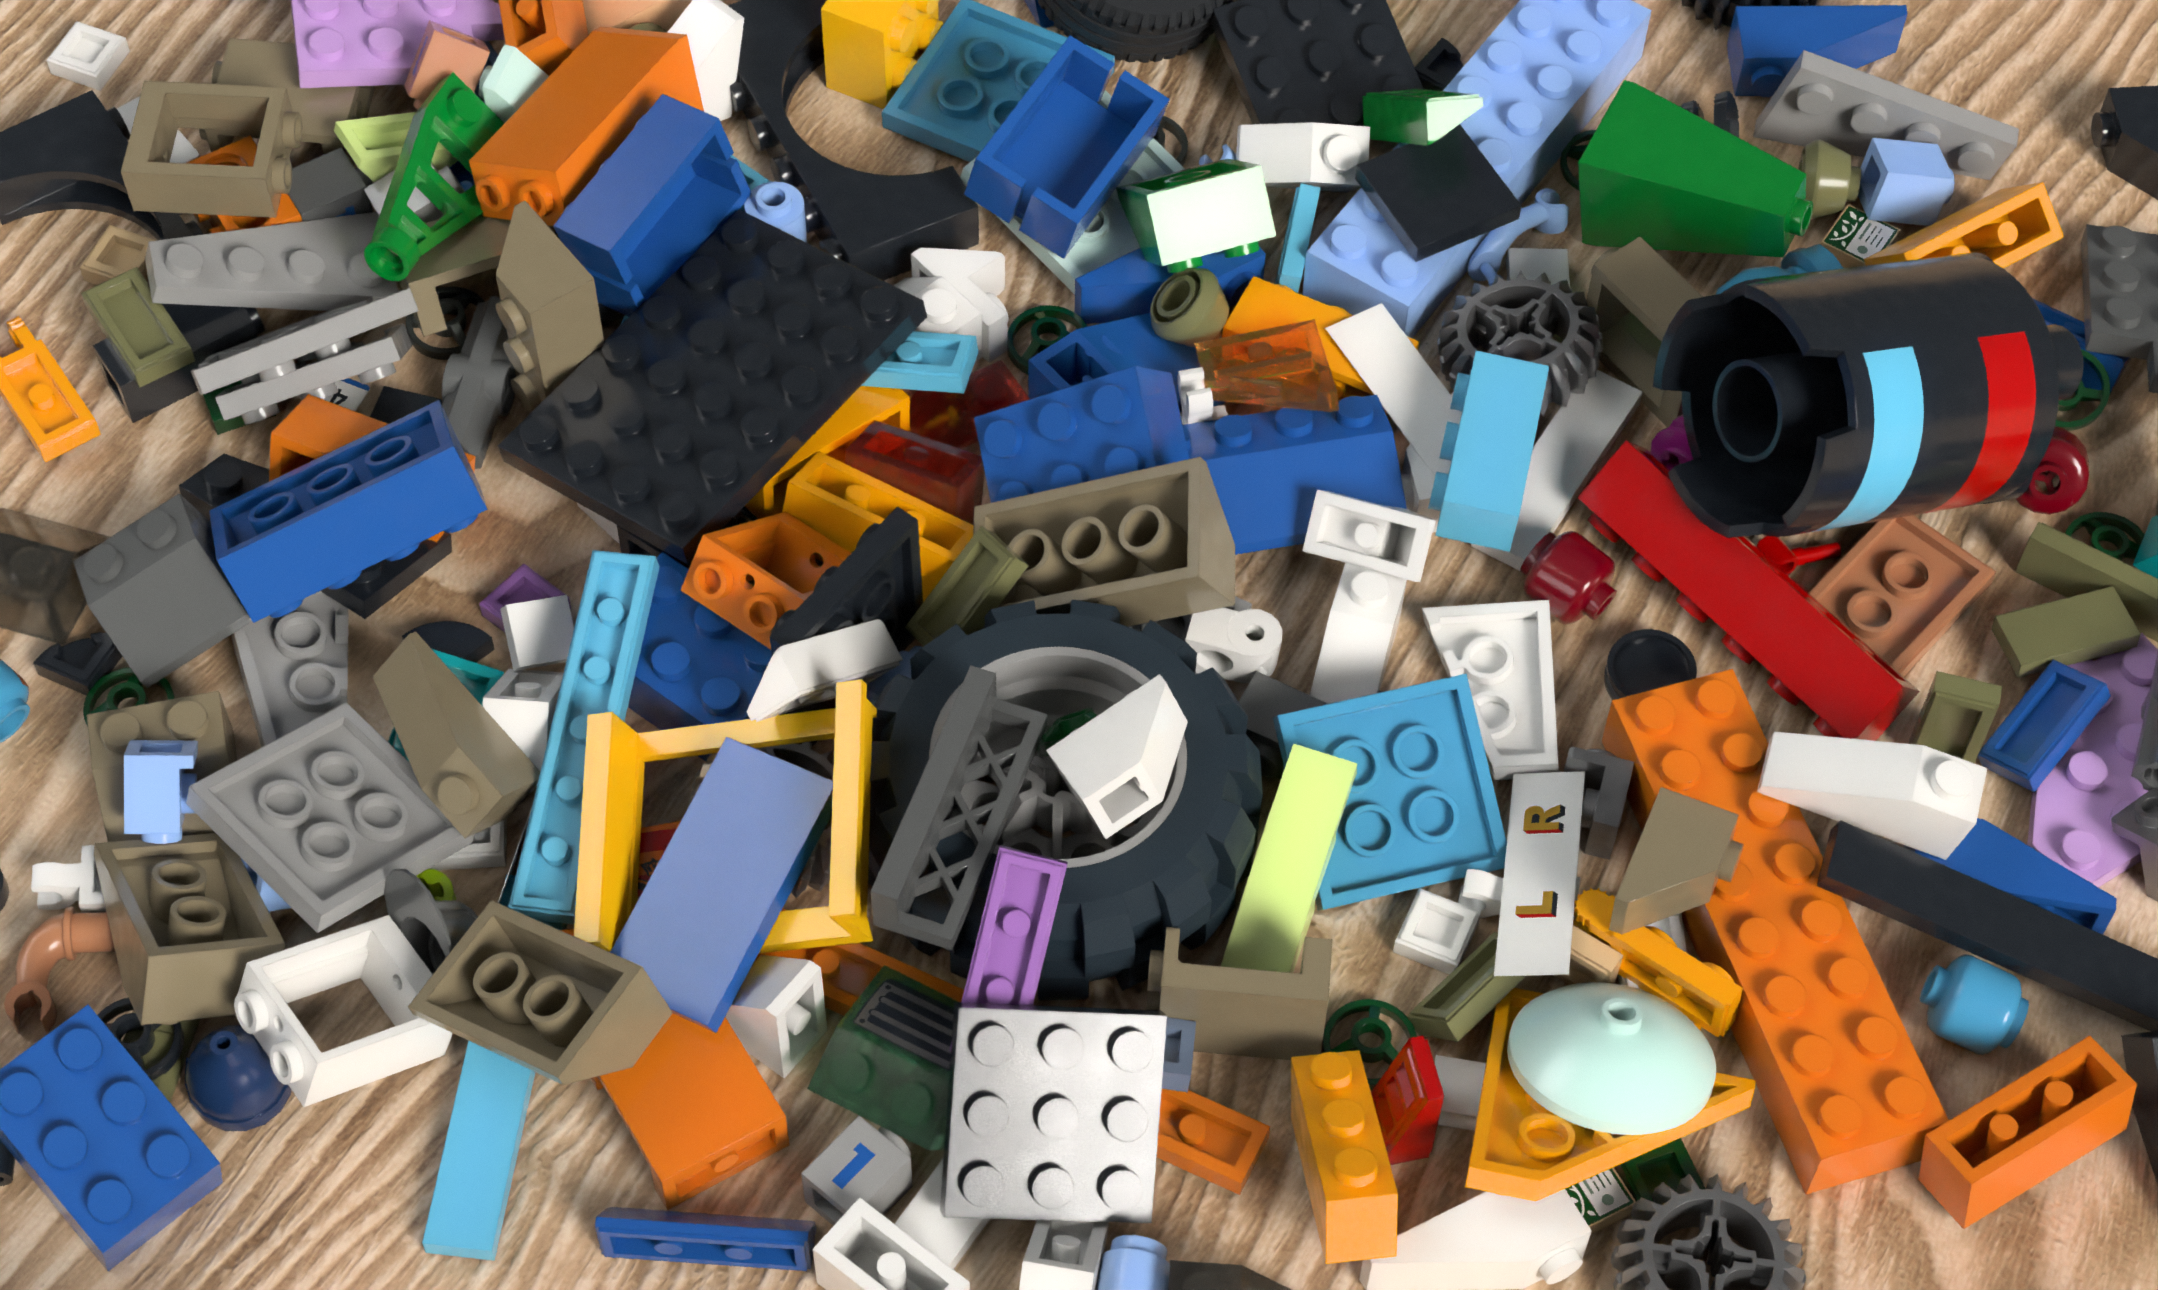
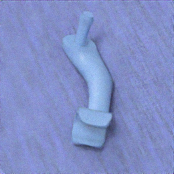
M1549 188L1538 191L1535 203L1521 208L1518 220L1489 231L1469 258L1467 266L1468 275L1475 281L1487 280L1489 286H1491L1500 269L1504 254L1514 240L1523 232L1533 227L1546 234L1564 232L1568 224L1569 207L1566 204H1559V194Z

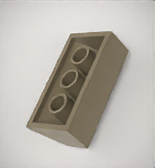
M1201 457L974 506L973 535L980 526L985 527L995 533L1029 565L997 608L1034 600L1037 614H1070L1071 599L1117 607L1120 612V624L1128 627L1148 623L1150 620L1159 621L1235 605V543L1206 461Z

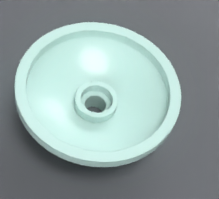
M1588 982L1567 985L1546 992L1531 1000L1520 1010L1513 1021L1507 1047L1509 1064L1515 1078L1527 1094L1558 1117L1595 1131L1620 1135H1644L1676 1128L1694 1118L1705 1107L1711 1096L1716 1078V1061L1713 1050L1698 1027L1679 1009L1665 1000L1648 992L1625 985Z

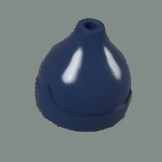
M228 1025L212 1031L196 1045L192 1054L186 1058L185 1086L191 1106L207 1124L221 1130L248 1131L265 1125L282 1111L291 1095L289 1085L282 1084L275 1076L270 1064V1058L255 1036L244 1031L241 1025Z

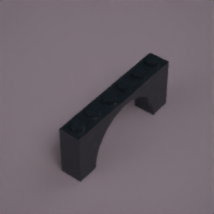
M742 0L728 5L744 17L736 82L730 85L733 111L738 112L742 110L745 114L747 129L753 145L758 152L766 150L771 158L770 165L775 181L790 184L802 194L805 208L806 232H815L820 240V250L885 281L911 271V253L919 248L965 250L979 244L978 205L975 201L964 195L966 186L953 165L936 171L912 175H881L862 172L842 166L822 156L807 145L792 127L787 117V112L794 94L803 81L818 66L825 62L821 8L827 0Z
M93 90L0 132V223L2 225L29 215L47 211L84 209L123 217L150 232L157 240L203 235L194 220L185 224L180 217L183 213L133 211L121 175L130 133L119 111L115 107L106 110ZM162 304L190 345L195 361L141 388L138 387L107 338L93 345L105 381L132 423L197 392L198 388L191 370L199 368L198 365L205 361L209 355L258 337L257 334L264 332L265 328L256 308Z

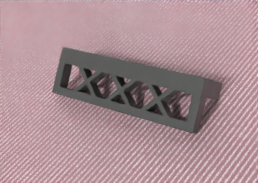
M970 665L871 889L873 925L952 950L1047 727V714L997 699L996 673ZM994 720L1026 730L1021 744L994 755L984 738L991 721ZM979 751L982 760L974 763V760ZM1011 766L1005 777L1002 769ZM991 774L1000 791L997 800L969 810L961 795L964 784ZM955 807L959 815L950 818L951 813ZM987 821L983 833H981L978 825ZM967 830L976 847L973 856L945 867L936 851L939 841ZM929 864H931L934 872L924 876ZM963 878L957 891L953 882ZM939 887H943L951 903V908L944 924L908 913L915 897Z

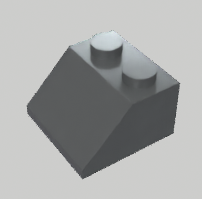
M181 494L175 495L73 561L88 607L139 681L147 688L252 622L216 560L211 521Z

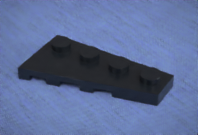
M222 454L180 484V494L211 521L209 510L268 483L269 469L227 454ZM444 532L438 542L426 539L420 542L419 547L410 555L396 561H387L386 559L362 570L361 575L347 586L339 589H329L327 587L321 590V592L366 619L452 552L451 534Z

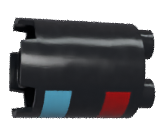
M1964 253L1746 280L1731 286L1721 294L1686 301L1672 319L1663 337L1655 365L1653 387L1660 390L1682 391L1684 427L1693 460L1674 466L1668 472V475L1676 491L1691 512L1703 524L1727 538L1761 534L1775 537L1791 536L1977 504L2013 500L2026 492L2031 483L2033 473L2045 456L2055 428L2059 400L2071 396L2081 382L2083 355L2074 335L2063 326L2055 324L2046 325L2033 298L2020 282L1982 253Z

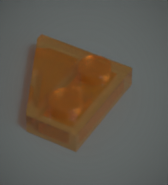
M1315 319L1194 343L1198 367H1203L1205 388H1211L1213 400L1324 412L1339 410L1337 389Z

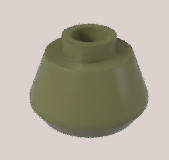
M1816 139L1805 145L1802 150L1798 170L1806 173V200L1813 202L1811 219L1843 212L1846 201L1856 202L1861 180V167L1851 166L1850 154L1823 140Z
M1189 268L1170 276L1160 286L1152 300L1150 308L1152 329L1155 334L1164 340L1189 347H1199L1217 340L1222 335L1223 327L1227 321L1229 305L1215 274L1206 268Z

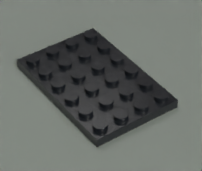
M739 209L604 341L605 344L592 352L497 446L505 463L684 563L689 564L694 558L702 536L722 530L927 318L924 301Z

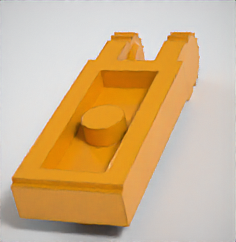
M18 316L7 321L8 334L15 347L19 348V350L3 358L0 356V395L45 463L101 435L95 418L41 339L36 341L21 317Z
M1592 888L1588 891L1583 890L1581 895H1577V900L1574 902L1575 917L1573 925L1623 954L1618 975L1629 979L1645 992L1670 1003L1691 1021L1701 1024L1702 1028L1716 1037H1723L1736 1021L1743 988L1737 985L1723 968L1711 962L1702 963L1678 948L1668 934L1653 926H1643L1624 934L1611 931L1609 927L1615 896H1608L1606 894L1607 891H1600L1599 888L1597 890Z

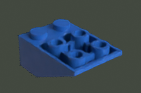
M1150 313L1076 329L1028 360V400L1135 365L1172 373L1180 413L1182 412V405L1178 389V371L1203 367L1205 388H1211L1213 407L1223 405L1246 389V383L1206 344L1199 347H1189L1160 338L1152 329Z

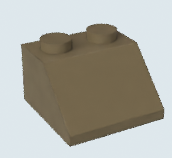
M219 691L87 714L92 773L108 842L141 839V834H124V753L130 740L198 741V755L194 768L184 769V773L196 774L197 782L237 761L234 731ZM185 814L182 836L215 833L197 814Z

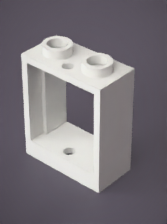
M390 915L247 962L234 1002L239 1024L244 1031L255 1036L270 1058V1064L277 1079L282 1084L289 1085L303 1107L444 1056L453 1034L413 1015L409 1010L408 1005L433 974ZM361 978L395 1027L321 1053L287 1003Z

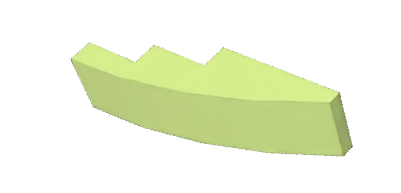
M1293 743L1245 886L1221 967L1294 972L1315 911V900L1336 842V831L1357 774V763Z

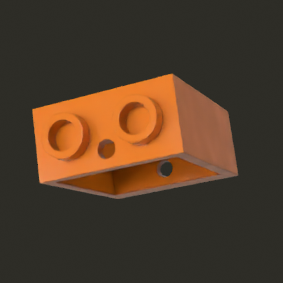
M782 512L704 534L681 591L771 650L770 636L778 619L788 610H796L814 592L815 585L821 575L832 566L839 567L851 553L790 513ZM816 553H819L823 558L822 566H818L815 562ZM754 580V586L750 584L748 581Z

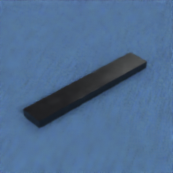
M1842 820L1830 830L1816 886L2146 1030H2158L2157 958Z

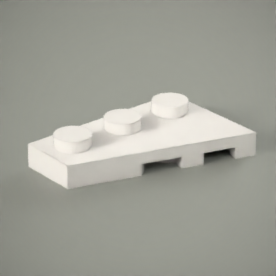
M1549 600L1422 608L1424 623L1448 677L1467 674L1489 770L1493 779L1509 780L1513 779V774L1559 772Z

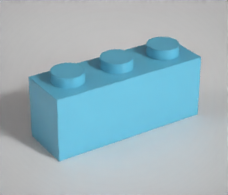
M1476 350L1470 375L1458 372L1450 409L1462 411L1460 423L1447 421L1439 457L1440 459L1450 460L1451 465L1449 474L1436 471L1428 509L1440 511L1435 536L1510 552L1521 510L1549 366Z

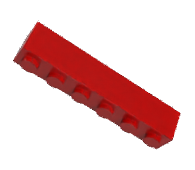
M1626 440L1578 496V499L1593 511L1587 519L1589 523L1614 543L1623 538L1637 551L1631 558L1633 563L1653 580L1660 583L1666 577L1681 591L1676 601L1689 614L1702 623H1706L1711 618L1727 632L1721 639V642L1733 654L1747 664H1751L1756 659L1769 670L1772 675L1766 682L1777 694L1794 706H1797L1802 700L1819 716L1813 722V725L1824 736L1876 741L1920 691L1745 536L1727 538L1703 524L1686 506L1676 491L1668 475L1670 470L1647 449Z

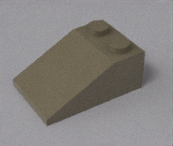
M216 833L182 836V840L167 844L147 843L141 839L95 843L94 859L122 984L140 1024L172 1025L183 1020L220 1016L236 1017L234 1002L247 962L280 952L285 947V942L240 856Z

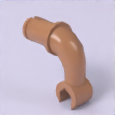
M66 907L64 913L49 918L30 933L17 957L15 986L7 993L4 1002L8 1019L18 1034H20V1016L22 1012L29 1007H33L36 1003L41 1008L40 1020L45 1032L48 1033L55 1024L57 1010L51 993L47 989L49 974L59 960L65 958L68 961L75 960L77 953L115 952L107 912L76 913L74 907Z

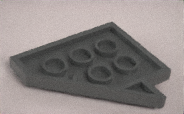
M2086 224L2081 241L2086 351L2147 360L2149 392L2158 393V235L2136 232L2122 226L2102 227Z

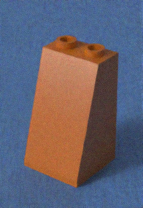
M599 27L593 30L469 160L476 186V195L483 211V217L511 220L514 206L526 201L548 226H553L561 217L567 205L577 198L596 175L601 164L611 157L634 129L637 121L650 110L662 94L704 111L687 34Z

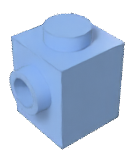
M1872 138L1861 165L1858 197L1868 220L1930 226L1936 223L1943 204L1948 203L1953 195L1954 174L1949 169L1938 144Z

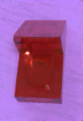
M999 360L971 373L964 394L917 390L910 399L909 442L927 466L978 442L974 417L1030 400V398L1004 362Z

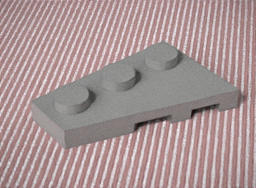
M404 323L384 330L385 336L375 342L364 345L363 341L351 342L352 349L308 365H306L305 361L295 363L296 371L266 382L257 380L248 384L241 383L223 390L215 399L224 421L241 415L245 425L278 414L280 410L277 402L298 395L303 400L308 394L324 399L338 392L335 382L358 375L361 384H366L394 374L396 369L393 362L401 360L412 347Z

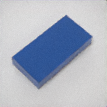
M2053 659L1980 749L1977 757L1981 765L2035 792L2109 700L2111 694L2107 684Z

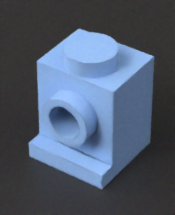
M129 741L124 753V834H141L142 841L154 844H167L182 840V825L185 814H196L186 804L188 788L197 782V775L184 773V769L194 768L198 755V741Z

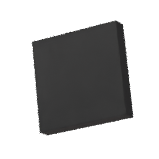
M1460 124L1431 145L1407 144L1356 165L1355 180L1415 262L1511 223L1520 217L1522 205Z

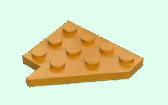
M1514 988L1495 1006L1465 1187L1492 1192L1498 1195L1538 1201L1750 1108L1756 1080L1716 1072L1713 1090L1705 1107L1688 1122L1663 1132L1644 1135H1620L1595 1131L1573 1124L1538 1104L1521 1087L1511 1070L1507 1047L1513 1021L1526 1004L1544 994ZM1694 1023L1701 1031V1024Z

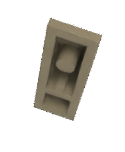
M417 632L408 634L374 674L373 679L422 791L464 838H467L508 819L538 784L540 771Z

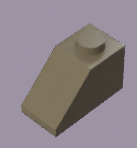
M1661 787L1615 897L1609 930L1624 934L1709 903L1718 878L1731 882L1740 860L1744 844L1733 840L1739 814Z

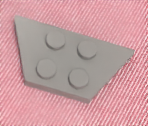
M406 288L374 301L371 298L319 313L214 353L198 365L199 368L191 370L200 395L241 380L242 384H248L257 380H261V382L270 381L296 371L297 368L293 359H296L298 363L314 358L319 361L352 349L350 337L419 310L411 289Z

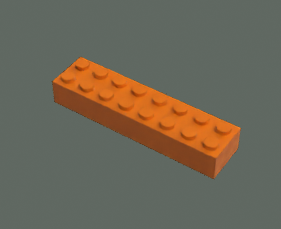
M1729 669L1612 700L1601 741L1606 751L1611 752L1617 758L1634 762L1626 797L1642 831L1661 787L1739 814L1733 840L1744 844L1731 882L1718 878L1709 903L1682 912V921L1702 963L1711 962L1720 966L1733 978L1737 985L1743 988L1736 1021L1730 1028L1753 1079L1756 1080L1757 1088L1805 1194L1920 1162L1925 1135L1946 1123L1949 1119L1843 898L1816 886L1823 856L1800 808L1757 792L1768 741L1734 670Z

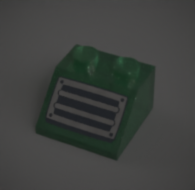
M884 965L836 1026L807 1089L927 1150H944L951 1052L949 1050L952 1042L954 1003L960 1001Z

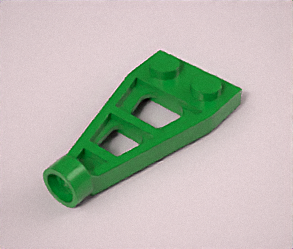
M454 72L437 84L413 116L372 240L364 250L366 263L371 270L380 277L390 281L405 279L423 254L483 213L476 195L475 184L459 194L431 167L437 143L440 142L472 174L469 160L504 124ZM415 186L443 213V216L431 228L407 206Z

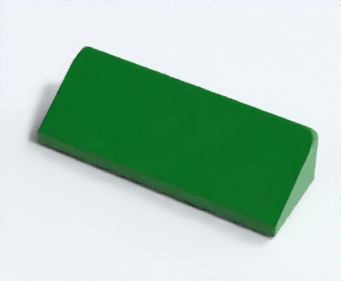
M1422 89L1370 92L1363 96L1364 126L1370 127V139L1428 146L1482 108L1483 97H1479V94Z

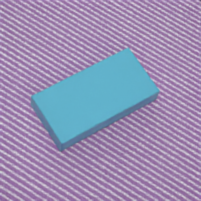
M1300 183V187H1296L1275 284L1285 285L1296 293L1299 291L1306 252L1309 246L1321 187Z

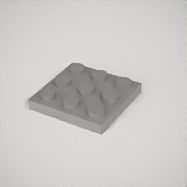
M347 703L190 785L186 804L317 933L384 895L386 877L393 869H406L417 876L472 844L474 835L464 838L422 791L410 762Z

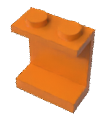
M672 1013L633 1067L591 1078L597 1091L605 1088L650 1165L654 1188L667 1210L790 1145L786 1115L726 1017L717 1033Z

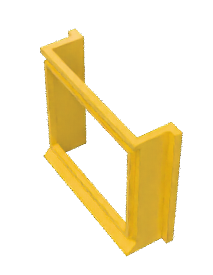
M862 679L837 682L836 708L777 715L758 722L745 719L637 733L613 712L588 715L574 937L610 952L637 903L645 762L718 753L724 740L728 737L753 748L834 739L829 906L781 911L759 954L873 942L867 918L872 726L873 718H877V708L867 699V684Z

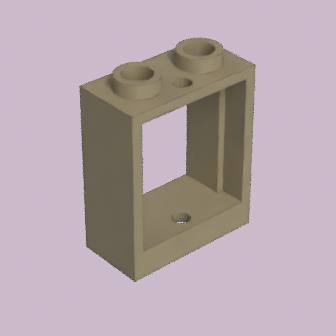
M144 81L121 169V175L133 211L276 218L281 194H289L291 190L292 165L289 158L291 149L299 148L301 144L302 118L299 112L292 111L286 87ZM178 128L261 132L253 167L170 163Z
M1638 237L1620 249L1611 248L1596 260L1591 269L1592 276L1586 301L1589 307L1595 308V312L1599 317L1603 341V351L1600 352L1599 360L1620 381L1642 391L1641 402L1668 428L1675 418L1683 415L1682 391L1660 390L1653 387L1658 352L1667 328L1679 309L1686 301L1703 296L1645 240Z

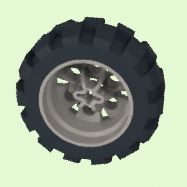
M1071 599L1070 614H1037L1035 602L1032 600L990 609L985 615V628L966 635L955 624L922 647L910 659L911 678L897 674L884 687L874 705L877 708V718H873L868 884L872 887L970 665L996 673L997 699L1047 714V727L1044 734L1048 732L1055 720L1066 714L1086 708H1093L1094 713L1101 714L1122 700L1127 694L1137 690L1160 674L1188 721L1163 801L1132 821L1135 825L1122 828L1105 839L1068 788L1050 756L1041 757L1036 751L952 950L947 949L950 952L951 973L967 979L998 850L1001 845L1068 862L1038 982V999H1087L1089 997V982L1113 976L1116 977L1122 991L1148 979L1151 949H1165L1166 927L1180 928L1179 943L1190 950L1205 944L1234 909L1237 884L1250 874L1259 831L1263 792L1260 751L1246 735L1248 716L1226 681L1213 667L1195 674L1197 652L1187 642L1152 620L1147 623L1141 632L1121 625L1120 612L1115 606ZM992 720L984 738L995 755L1020 745L1026 730ZM979 751L974 760V763L982 760ZM1011 766L1002 769L1005 777ZM979 780L964 784L961 790V795L969 810L997 800L1000 793L997 786ZM955 807L951 813L950 818L959 815ZM978 825L981 833H983L986 825ZM1038 825L1043 830L1052 832V838L1040 835L1032 827ZM967 830L940 840L936 851L944 866L948 867L972 857L976 847ZM1069 830L1076 833L1069 837L1062 838V833L1067 832ZM929 864L924 876L934 872L931 864ZM963 878L953 882L957 891ZM939 887L915 897L908 913L944 924L951 908V903L943 887ZM905 936L917 950L928 956L933 955L942 948Z

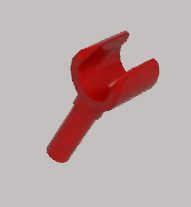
M1766 536L1757 543V548L1788 575L1797 566L1808 562L1837 558L1841 555V547L1837 542L1806 548L1797 547L1791 550L1780 537Z

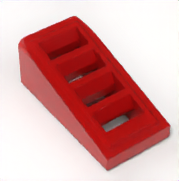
M1422 1035L1408 1039L1371 1091L1390 1165L1429 1158L1433 1149L1444 1093L1428 1040H1424Z

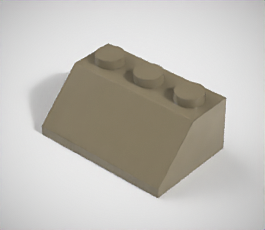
M523 201L514 206L498 264L496 279L501 301L496 303L495 306L501 322L507 329L508 340L503 343V347L515 370L516 377L511 379L512 389L522 406L527 411H532L592 352L602 347L605 343L593 276L526 201Z
M492 900L408 1005L413 1015L562 1085L633 1067L673 1013L642 966Z

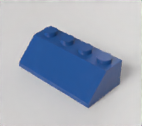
M1378 395L1364 397L1349 396L1339 401L1306 406L1292 405L1283 407L1280 410L1242 416L1227 415L1216 420L1183 425L1189 459L1201 457L1207 463L1235 543V555L1304 544L1317 490L1330 491L1383 506L1407 509L1393 429Z
M437 400L209 510L216 560L252 622L255 623L267 616L277 618L287 615L297 609L302 604L304 598L327 587L329 589H339L347 586L361 575L362 570L385 559L387 561L402 559L413 553L419 547L420 542L442 531L446 533L460 531L472 524L479 513L488 509L479 482L440 401Z

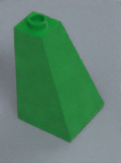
M1626 80L1621 84L1578 162L1582 243L1592 246L1622 248L1638 237H1641L1654 250L1784 258L1794 236L1802 237L1805 234L1812 216L1813 202L1806 200V173L1652 91Z

